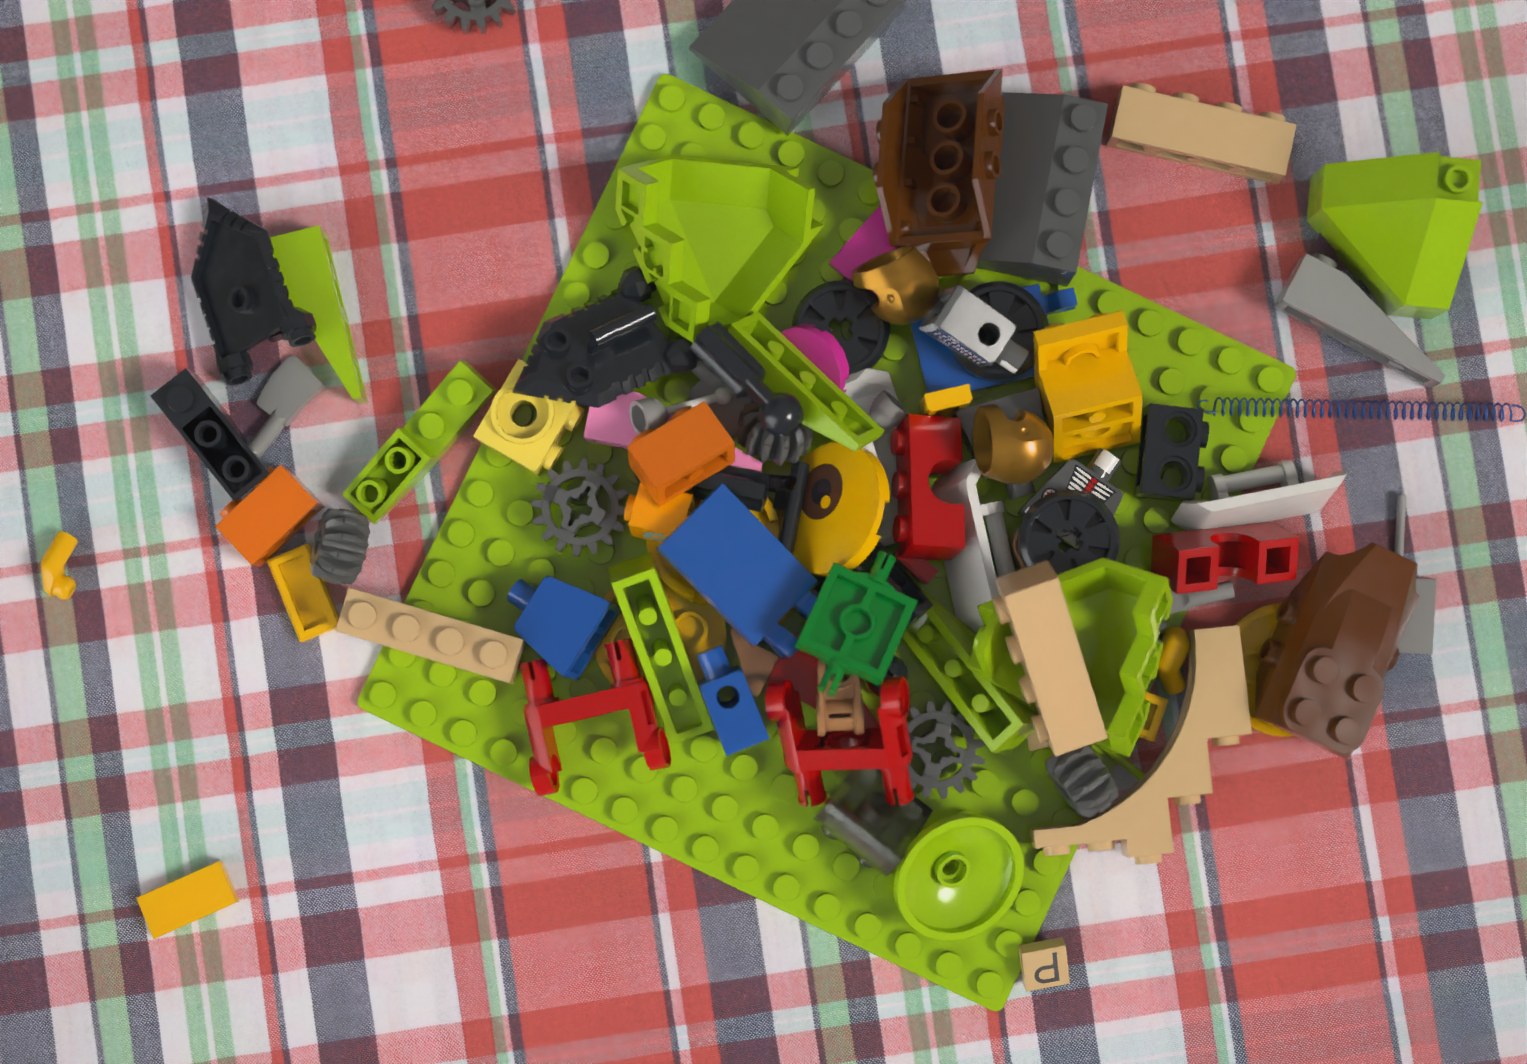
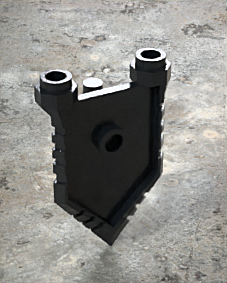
M208 197L201 226L204 228V231L200 232L199 235L201 244L197 245L196 254H198V258L194 259L191 281L197 298H200V308L202 314L205 315L206 326L210 328L209 335L211 341L215 343L213 347L220 379H225L227 385L234 386L243 384L253 377L251 373L253 363L250 354L246 351L267 338L270 342L282 339L288 340L292 347L309 344L316 338L314 332L317 326L312 313L300 307H294L292 301L288 300L289 292L287 286L283 285L284 277L282 272H278L280 265L277 258L273 257L274 248L268 231L251 221L249 222L245 217L230 211L229 208Z
M633 266L623 271L618 288L611 291V295L607 296L604 294L599 296L596 302L591 300L584 303L585 307H575L571 309V313L567 315L560 314L543 323L536 339L538 344L533 345L531 350L533 355L528 356L526 361L528 366H524L514 386L513 393L544 398L546 395L549 396V400L557 401L558 398H561L562 402L565 403L576 401L577 405L599 408L616 400L617 396L621 394L627 395L633 392L634 388L639 389L646 386L648 381L652 383L658 380L661 375L686 373L696 368L697 361L700 360L690 349L693 343L683 336L678 335L669 339L668 342L666 341L654 322L657 317L653 307L650 304L644 306L642 302L651 298L652 292L657 290L655 282L647 284L641 268Z

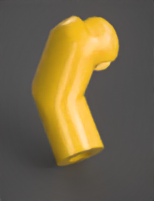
M58 531L43 556L40 566L43 590L50 597L57 596L61 600H67L73 595L76 583L72 577L65 576V564L76 547L78 540L63 531Z
M1175 626L1166 629L1163 633L1161 641L1164 644L1157 671L1165 692L1171 695L1182 692L1186 687V682L1180 668L1190 647L1185 630Z

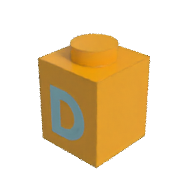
M640 482L637 495L630 494L627 499L624 520L629 521L628 526L633 537L662 543L696 508L694 497L692 494L683 492L658 507Z

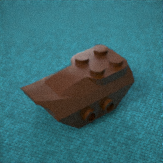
M1003 68L903 79L883 102L882 119L878 121L876 126L879 158L873 167V180L877 189L890 246L896 248L914 246L931 263L938 277L975 273L981 253L986 243L992 238L995 179H998L1001 175V159L999 155L1002 149L1005 100L1001 93Z
M1372 542L1362 549L1343 555H1336L1326 551L1295 586L1289 597H1286L1281 602L1276 613L1278 623L1271 638L1264 642L1258 655L1260 665L1256 672L1255 718L1349 761L1352 752L1359 748L1365 740L1383 697L1384 677L1394 667L1398 659V644L1419 598L1416 592L1418 564Z

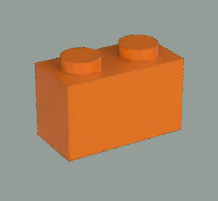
M705 401L695 407L686 406L678 410L668 423L656 430L647 429L639 433L632 440L631 444L627 446L629 466L658 507L735 462V442Z
M281 464L276 469L272 466L268 467L267 469L271 474L255 485V489L243 500L239 498L227 504L220 512V516L223 519L215 526L252 566L260 568L325 507L289 468Z

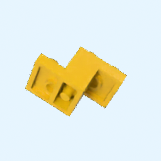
M1123 310L1109 314L1098 313L1088 319L1068 324H1052L1042 330L1034 331V382L1036 388H1039L1041 403L1049 430L1053 436V463L1095 454L1099 448L1108 451L1140 443L1143 394L1127 352L1128 323Z

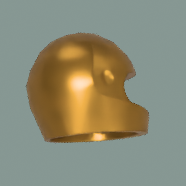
M914 246L901 247L876 256L862 263L851 272L855 287L871 289L878 295L879 300L871 309L878 317L891 324L908 325L923 319L932 311L938 299V276L931 263Z
M995 404L978 407L974 415L972 433L975 460L982 476L1003 483L1025 484L1044 473L1050 465L1054 452L1053 436L1046 423L1036 414L1022 409L1017 411L1014 420L1011 421L1006 417L1002 409ZM989 426H990V430H991L992 443H991V441H990V436H989Z

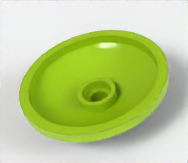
M970 813L941 819L918 834L901 856L894 877L896 905L906 922L918 933L928 938L940 941H956L980 934L999 921L1014 903L1020 891L1024 875L1022 850L1011 832L1000 822L988 816ZM951 861L948 866L944 867L947 862Z

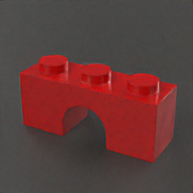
M909 414L892 431L890 439V451L893 456H896L897 469L891 483L892 497L897 499L898 515L895 516L892 527L893 540L898 542L900 558L951 561L965 549L964 504L946 503L938 499L931 491L928 479L929 474L948 475L962 462L961 418Z
M1271 521L1152 535L1150 573L1168 578L1170 589L1175 594L1216 590L1218 576L1242 577L1255 584L1296 580L1299 536Z

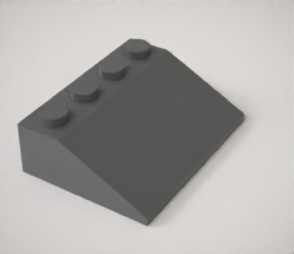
M733 0L689 46V50L788 136L903 12L906 0Z
M1001 92L1005 100L1003 143L999 155L1001 159V175L998 179H995L992 238L986 243L976 268L1067 287L1077 272L1108 104L1063 94Z

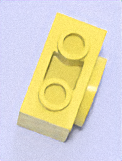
M518 358L503 386L495 395L489 410L473 437L482 444L540 476L544 468L549 470L554 467L563 451V447L559 446L558 443L566 430L574 432L583 418L586 409L581 407V405H577L576 401L565 403L562 402L561 398H558L557 401L549 400V396L546 395L544 398L513 393L514 386L524 366H528L526 362ZM527 404L534 406L537 410L535 421L527 427L516 425L514 422L516 409Z

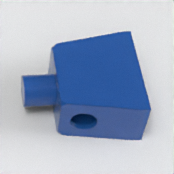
M548 575L543 578L538 588L523 579H519L512 586L507 596L509 603L523 611L515 623V632L559 674L575 680H579L621 612L618 604Z
M722 645L696 654L705 678L698 680L697 683L726 756L768 740L769 736L741 667L739 665L730 667ZM724 686H732L735 693L734 698L730 701L722 702L718 691Z

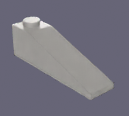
M1306 253L1297 260L1273 306L1274 308L1429 389L1442 383L1445 374L1347 274L1336 269L1337 263L1334 260L1319 253H1314L1312 256Z

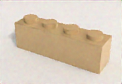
M1131 83L1130 87L1123 85L1116 97L1106 146L1277 185L1286 176L1297 124L1285 122V116L1274 112H1260L1258 116L1242 112L1243 108L1234 103L1218 102L1214 106L1200 103L1199 97L1193 94L1176 92L1173 96L1156 93V88L1149 84Z
M1048 560L996 578L995 582L999 596L993 597L992 601L1000 623L1009 622L1013 636L1005 638L1014 665L1022 663L1025 676L1019 677L1018 681L1026 703H1035L1038 715L1031 717V721L1039 743L1048 741L1056 757L1107 739V733L1061 585Z
M348 587L335 631L514 684L519 672V664L522 662L527 642L521 638Z

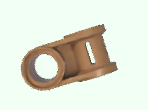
M820 659L817 664V686L823 677L826 666ZM849 675L845 680L841 681L835 697L826 696L832 680H829L824 693L822 694L818 691V695H816L817 735L825 736L827 731L852 730L855 731L856 735H864L863 697L862 693H860V677ZM851 713L849 716H829L830 714Z

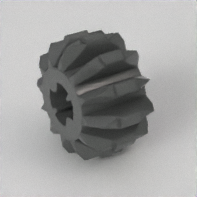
M753 400L751 403L745 404L743 411L740 412L737 423L739 425L737 444L746 448V455L759 456L762 463L767 460L774 461L780 467L784 461L797 463L801 455H806L807 448L811 446L813 429L802 424L793 435L787 437L773 436L761 424L759 418L760 407Z
M328 508L323 513L322 519L318 522L317 531L314 533V542L311 547L310 570L314 577L339 585L341 583L352 584L357 579L358 574L361 573L362 564L366 559V551L369 546L370 529L366 516L357 514L356 511L341 508L339 510Z
M1084 746L1056 757L1053 753L1045 761V769L1055 788L1060 792L1063 799L1067 801L1072 810H1075L1081 817L1090 818L1095 814L1103 812L1119 797L1116 781L1091 747Z

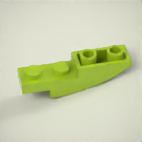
M460 360L404 427L398 428L342 495L373 524H377L455 444L473 423L472 419L497 389L465 360Z

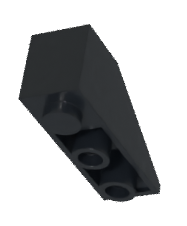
M185 368L151 395V398L233 501L238 500L271 474L227 411L196 373Z

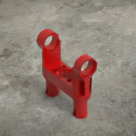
M632 638L604 644L605 649H607L614 684L610 685L611 689L561 701L559 697H554L548 662L545 659L519 664L528 704L524 705L523 713L533 754L529 760V772L533 788L538 796L557 793L560 787L558 771H562L553 726L629 709L638 753L643 752L648 768L651 771L671 766L668 739L663 728L658 727L649 683L645 680V677L640 678Z
M884 677L880 690L881 707H877L880 728L864 729V735H856L855 731L852 730L827 731L825 736H818L817 730H806L799 691H794L793 685L789 680L768 682L765 692L766 713L770 721L777 722L785 765L790 771L794 772L800 805L808 806V796H810L811 807L820 805L827 800V792L824 788L821 770L879 769L882 774L887 804L895 805L894 795L896 794L899 805L907 804L914 799V791L908 765L913 758V752L906 720L910 699L909 687L905 677Z

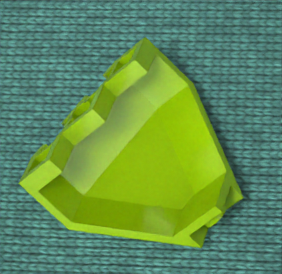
M1440 152L1324 164L1310 177L1307 222L1317 234L1321 233L1337 252L1335 255L1358 282L1361 280L1377 299L1376 303L1387 316L1433 319L1450 309L1483 202L1478 201L1481 160L1440 156Z
M667 155L618 168L615 210L622 226L628 224L631 226L639 245L633 252L647 284L652 282L656 284L664 303L658 310L667 327L694 343L696 336L705 327L719 322L728 330L732 323L754 314L760 309L824 226L812 218L815 188L798 179L799 168L680 155Z
M1100 558L1061 573L1057 577L1108 737L1093 743V745L1130 757L1148 717L1151 702L1145 700L1146 689L1150 680L1157 676L1164 644L1157 641L1158 628L1162 619L1166 620L1169 618L1173 598L1168 578L1113 560ZM992 600L977 605L984 625L976 633L973 651L966 666L1038 715L1035 703L1027 704L1020 688L1018 678L1025 676L1022 663L1014 665L1005 638L1013 636L1009 622L1000 623Z

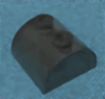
M859 769L849 770L813 819L820 824L826 836L834 840H840L853 850L861 864L868 868H875L881 874L887 876L901 862L907 853L908 845L919 834L933 810L915 795L911 802L899 805L896 794L894 795L895 805L887 804L881 770Z

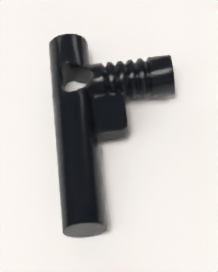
M800 461L792 463L790 476L769 474L771 475L769 492H776L773 508L783 511L778 540L790 553L794 551L810 464Z

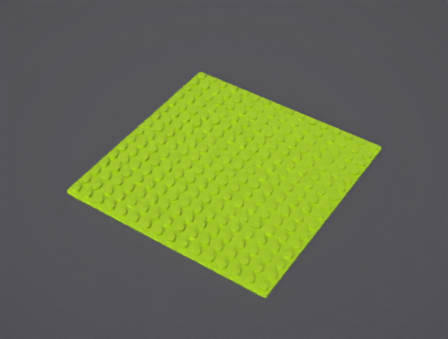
M670 74L661 75L651 92L522 361L526 362L528 356L533 355L531 350L534 344H538L536 339L545 321L560 314L567 315L575 307H585L584 303L591 300L596 302L598 301L597 297L604 294L607 296L611 295V291L618 288V283L624 270L633 266L640 267L633 252L639 245L630 224L622 226L615 210L618 168L667 155L799 168L798 179L815 188L812 218L824 226L757 311L780 333L792 327L795 310L809 291L826 282L847 281L829 265V262L880 205L873 180V170L796 133L791 132L787 136L772 122ZM1079 266L1067 287L976 268L973 274L938 277V296L942 290L956 285H960L969 291L980 284L994 281L1008 282L1020 287L1039 283L1042 296L1074 288L1078 305L1070 311L1047 315L1049 325L1058 323L1068 324L1088 319L1098 313L1109 314L1123 310L1128 323L1127 352L1143 394L1142 413L1143 408L1150 403L1198 409L1197 402L1200 400H1208V402L1202 401L1199 403L1200 409L1213 411L1215 400L1218 397H1221L1223 401L1226 397H1229L1231 401L1235 397L1239 401L1243 397L1248 401L1253 397L1256 402L1259 398H1262L1264 402L1267 398H1270L1272 401L1278 398L1282 401L1287 397L1296 377V371L1290 365ZM657 289L652 292L651 298L642 302L643 306L650 304L653 307L657 317L654 322L668 342L669 339L680 334L664 324L658 310L664 303ZM845 320L841 324L832 321L829 324L833 329L831 334L836 340L839 337H843L846 340L851 338L852 335L848 332L851 324ZM889 323L890 335L887 347L879 362L872 369L889 372L898 401L908 410L909 414L921 415L918 405L924 394L927 393L910 324L897 325ZM691 370L686 373H671L667 376H659V379L652 383L648 381L646 386L639 389L634 388L633 392L640 393L647 398H655L666 407L691 400L689 392L700 379ZM1034 378L971 392L973 400L968 407L1036 388ZM1220 399L1216 403L1215 417L1213 413H1203V421L1209 422L1206 448H1200L1198 462L1199 466H1204L1205 468L1204 485L1202 492H1195V499L1191 501H1213L1208 489L1209 475L1221 473L1224 476L1253 470L1279 414L1280 404L1278 400L1274 403L1273 418L1271 417L1272 405L1270 400L1266 403L1265 417L1262 414V400H1259L1257 405V417L1254 416V400L1250 401L1248 417L1246 416L1247 404L1245 400L1241 403V416H1238L1239 405L1236 399L1233 402L1232 417L1229 413L1230 402L1228 399L1224 404L1225 414L1223 417L1221 415L1222 403ZM529 404L518 407L514 413L515 424L521 427L531 425L537 416L536 408ZM581 405V407L586 409L584 416L574 432L565 431L558 443L559 446L563 447V451L552 470L558 475L564 473L563 461L566 460L569 461L573 469H579L582 458L588 460L589 470L592 471L600 463L604 464L606 468L603 477L607 479L609 476L616 474L620 480L613 487L614 490H626L628 493L625 499L619 501V506L625 507L629 495H637L639 488L635 474L629 466L627 449L586 442L583 436L589 406ZM1042 406L1043 421L1049 428L1046 415ZM1170 420L1166 423L1165 434L1167 438L1174 443H1182L1186 436L1184 426L1175 420ZM812 430L811 446L807 448L806 455H801L798 461L801 462L819 446L835 441ZM736 434L731 437L735 442V447L746 453V448L737 444L738 435ZM962 439L961 463L973 459ZM481 443L404 604L523 639L514 630L515 623L523 611L507 601L510 589L519 579H523L538 588L543 578L548 575L604 598L613 588L608 567L648 553L646 540L633 537L628 526L629 521H625L624 516H619L618 522L625 527V531L623 533L613 530L609 534L613 539V546L607 545L602 540L597 543L598 554L593 555L588 546H584L580 557L573 555L572 545L569 544L562 552L557 551L556 543L558 538L554 537L549 541H544L541 536L548 529L547 526H536L533 522V519L542 515V510L531 506L533 500L543 499L544 496L536 488L537 483L549 485L552 482L548 476V470L544 468L540 476ZM1139 443L1108 450V452L1121 461L1120 466L1108 481L1123 493V497L1114 514L1120 536L1119 551L1115 561L1151 572L1152 535L1185 531L1171 521L1182 502L1134 496ZM1094 454L1075 458V460L1086 467ZM752 456L762 462L759 456ZM767 460L762 463L761 473L790 476L792 463L784 461L780 467L774 461ZM1051 460L1044 473L1032 480L1035 491L1037 492L1066 461L1053 463V460ZM1163 465L1160 472L1162 482L1168 487L1177 488L1181 482L1180 471L1173 465ZM929 474L930 489L935 480L942 474ZM980 476L976 483L980 505L1003 501L1005 509L1003 518L1009 538L1012 531L1020 526L1023 518L1017 512L1035 493L1010 500L1005 483L994 479L983 480ZM585 478L570 480L560 488L566 491L578 488ZM601 487L597 497L600 508L610 513V498L607 491ZM1243 490L1228 493L1229 497L1241 495ZM776 492L768 493V498L771 501L772 505L774 503ZM588 496L584 497L580 502L573 500L570 503V507L575 512L574 520L578 519L581 514L589 516L592 509L587 504ZM552 503V518L555 525L560 529L564 519L561 507ZM595 524L581 528L576 537L591 536L602 528ZM897 542L885 546V548L893 555L899 548ZM1061 543L1058 544V547H1059L1062 551H1065V550L1068 549V548H1066L1065 546H1063ZM926 559L939 571L926 585H921L903 568L919 587L956 616L944 560ZM994 566V570H995V574H996V578H997V577H998L997 569H996V566ZM812 574L814 578L817 580V582L809 589V591L811 592L818 584H820L825 576ZM794 610L781 626L790 633L800 637L806 620ZM1187 610L1170 614L1166 620L1162 619L1161 622L1166 624V628L1158 630L1159 640H1162L1166 629L1181 626ZM725 620L727 629L726 657L730 667L736 665L741 667L730 633L732 626ZM763 638L757 644V646L777 655ZM901 638L894 655L903 660L908 669L909 708L914 706L922 714L925 713L926 701H932L936 711L941 710L944 702H950L951 714L956 715L959 712L958 708L904 639ZM527 643L521 663L543 659ZM383 645L358 697L357 703L361 709L535 792L529 772V760L533 754L523 713L524 705L528 704L521 669H519L515 684L507 683ZM595 654L579 680L562 676L547 663L554 697H559L560 701L611 689L610 685L612 683L600 669ZM1156 677L1150 680L1146 692H1150ZM860 678V693H862L863 701L879 723L877 707H881L880 697L871 693L865 682ZM765 682L758 697L753 694L752 696L769 739L728 756L725 754L711 716L710 719L714 730L671 745L657 705L653 703L658 727L663 728L671 753V766L651 771L648 768L643 752L638 753L629 709L553 726L562 771H558L560 787L557 793L544 795V797L995 1012L1000 1011L1004 1007L1021 971L1018 945L1034 942L1079 844L1070 845L1069 854L1043 856L1042 848L1035 849L1031 847L1029 828L1073 824L1084 819V817L1079 816L1075 810H1072L1048 777L1045 761L1053 755L1051 747L1030 751L1027 738L1017 748L992 753L986 745L977 748L975 755L985 759L984 764H973L971 770L978 778L976 781L964 777L961 780L964 787V792L962 793L957 792L953 786L947 787L948 793L945 799L940 798L935 788H932L928 798L922 797V785L917 784L913 788L914 799L911 802L899 805L896 794L894 795L895 805H890L885 801L881 770H821L824 788L827 792V800L820 805L811 807L810 796H808L809 804L805 807L798 802L794 772L790 771L785 765L777 722L770 721L766 713L765 692L768 682ZM724 686L718 691L722 702L730 701L735 696L732 686ZM801 701L806 730H817L816 709ZM909 711L906 717L907 722H909L912 719L909 714ZM935 719L922 722L910 735L921 737L931 731ZM965 719L964 723L966 725H969L968 721ZM951 724L950 736L957 747L966 749L962 733L955 725ZM976 732L972 734L974 739L982 740ZM936 737L934 743H926V745L916 743V747L923 748L925 752L931 754V762H936L938 756H956V752L949 751L948 748L941 745V737ZM1093 744L1087 745L1101 759L1111 775L1117 762L1098 746ZM913 752L910 766L921 776L923 764L918 755ZM953 762L941 769L938 780L952 776L960 769L962 764ZM972 813L997 820L1016 838L1022 850L1024 860L1023 881L1012 906L990 928L966 939L940 941L918 933L903 918L894 897L895 872L900 858L908 845L924 829L941 819L953 815ZM951 861L947 862L944 867L948 866Z

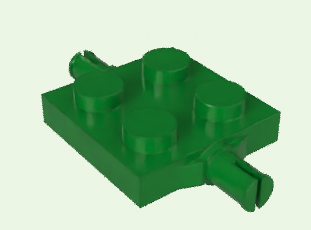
M879 551L877 553L876 560L869 574L854 572L833 563L795 645V648L819 658L827 665L823 677L817 686V690L823 694L830 678L833 679L826 696L835 697L844 674L856 675L880 686L918 602L897 592L886 582L893 564L896 562V558L890 554L884 568L881 569L887 552Z

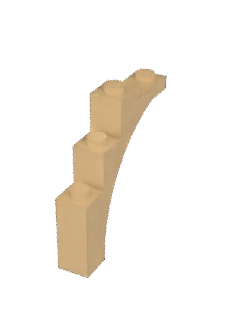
M1239 625L1186 631L1190 647L1185 695L1174 730L1158 758L1131 789L1111 803V806L1103 812L1073 824L1029 828L1031 847L1035 849L1042 848L1043 856L1069 854L1070 845L1087 843L1088 851L1115 849V840H1120L1122 855L1134 857L1135 864L1137 865L1162 862V854L1174 853L1168 798L1173 797L1174 805L1201 803V794L1213 793L1207 739L1212 738V746L1240 744L1239 735L1252 734Z

